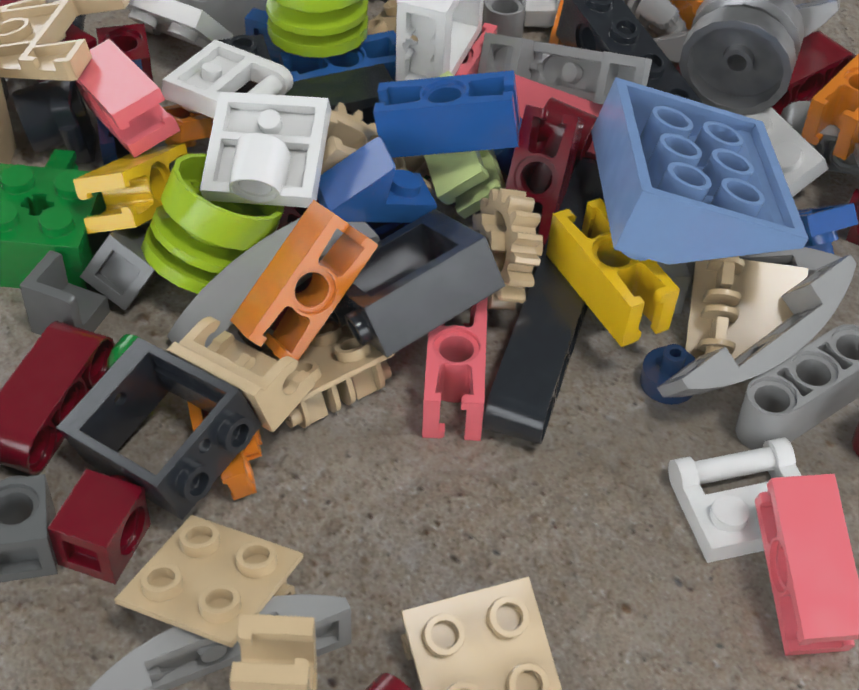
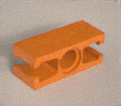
M859 54L811 99L801 136L808 143L817 145L823 139L824 135L820 133L828 125L837 126L840 131L832 155L844 161L854 152L855 144H859Z
M313 200L230 321L250 341L260 347L265 343L279 359L290 356L299 361L379 245ZM338 229L343 232L323 259L318 261L335 230ZM312 273V280L305 290L295 293V287L299 279L305 274ZM289 306L273 335L267 333L264 336L263 334L285 307Z

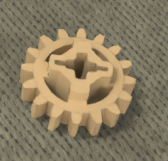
M500 188L499 190L491 189L489 199L482 198L480 200L481 214H473L472 230L486 237L505 283V287L488 296L487 309L514 311L516 303H524L526 301L525 287H533L535 284L532 270L534 266H540L541 259L539 257L542 256L543 235L536 234V227L540 222L541 216L539 213H532L535 200L534 198L526 197L525 191Z

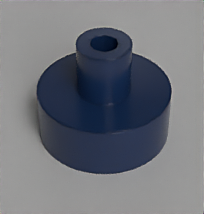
M670 344L653 349L646 355L643 361L640 375V385L643 391L651 399L663 404L674 405L688 401L692 396L663 397L657 387L696 358L678 344Z

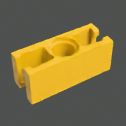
M179 143L153 147L135 158L128 154L73 179L79 199H90L93 197L92 193L102 192V197L106 204V210L100 215L88 216L83 219L87 234L136 228L151 220L156 208L163 205L161 196L171 173L169 164L172 161H176L177 158L188 154L186 144Z
M601 198L587 202L582 231L573 224L576 216L570 209L553 213L546 255L621 347H624L640 339L642 332L638 328L642 313L651 321L650 328L655 334L669 330L680 288L656 261L650 259L645 261L634 260L624 255L621 251L614 250L605 202Z

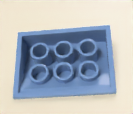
M615 77L591 131L614 250L621 251L624 255L634 260L645 261L650 259L671 265L804 248L809 238L762 121Z

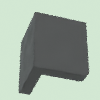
M141 226L115 230L109 234L80 275V278L104 296H107L108 299L124 311L133 304L156 272L145 260L141 249L147 232Z
M52 250L43 257L20 284L31 332L39 335L55 321L94 332L110 312L107 296L68 283L63 256Z

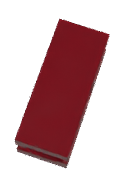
M526 105L519 130V147H515L505 189L525 191L526 197L534 198L535 202H540L543 205L539 235H543L544 250L550 233L553 213L559 211L568 189L585 120L577 116L564 114L562 124L566 125L556 156L540 154L536 152L541 119H547L548 111L547 109ZM538 163L546 164L552 172V183L541 194L533 192L527 184L529 170Z

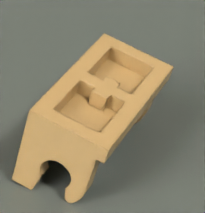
M211 316L200 320L179 343L174 341L167 349L168 353L240 389L262 423V427L273 433L316 385L310 373L304 370L300 372L295 370L299 364L298 360L285 356L277 361L236 340L234 335L227 331H223L215 337L207 348L204 347L208 336L214 333L220 325V321Z

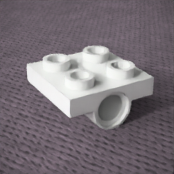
M219 91L200 186L203 198L207 201L308 208L313 200H317L331 115L329 99Z

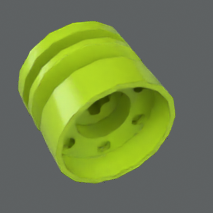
M267 0L266 3L268 35L273 44L285 52L302 57L324 58L336 56L359 47L367 38L368 0Z
M186 154L176 159L161 196L163 205L156 208L141 245L145 260L159 275L176 286L196 294L246 250L274 233L284 211V206L218 202L204 199L200 192V186L207 154Z

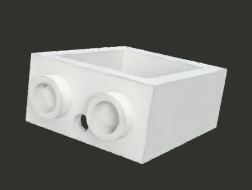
M397 0L396 81L436 78L447 71L455 76L482 31L484 0ZM415 35L418 41L411 39V36Z

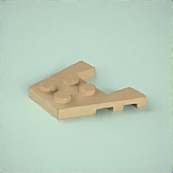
M22 0L0 6V77L59 81L78 80L92 59V55L86 39L61 42L66 38L65 32L79 15L125 9L131 0H58L47 3L46 0Z

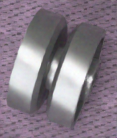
M704 0L698 7L692 28L688 32L682 47L679 61L682 77L706 105L739 115L755 114L774 106L787 92L805 31L801 13L792 0Z

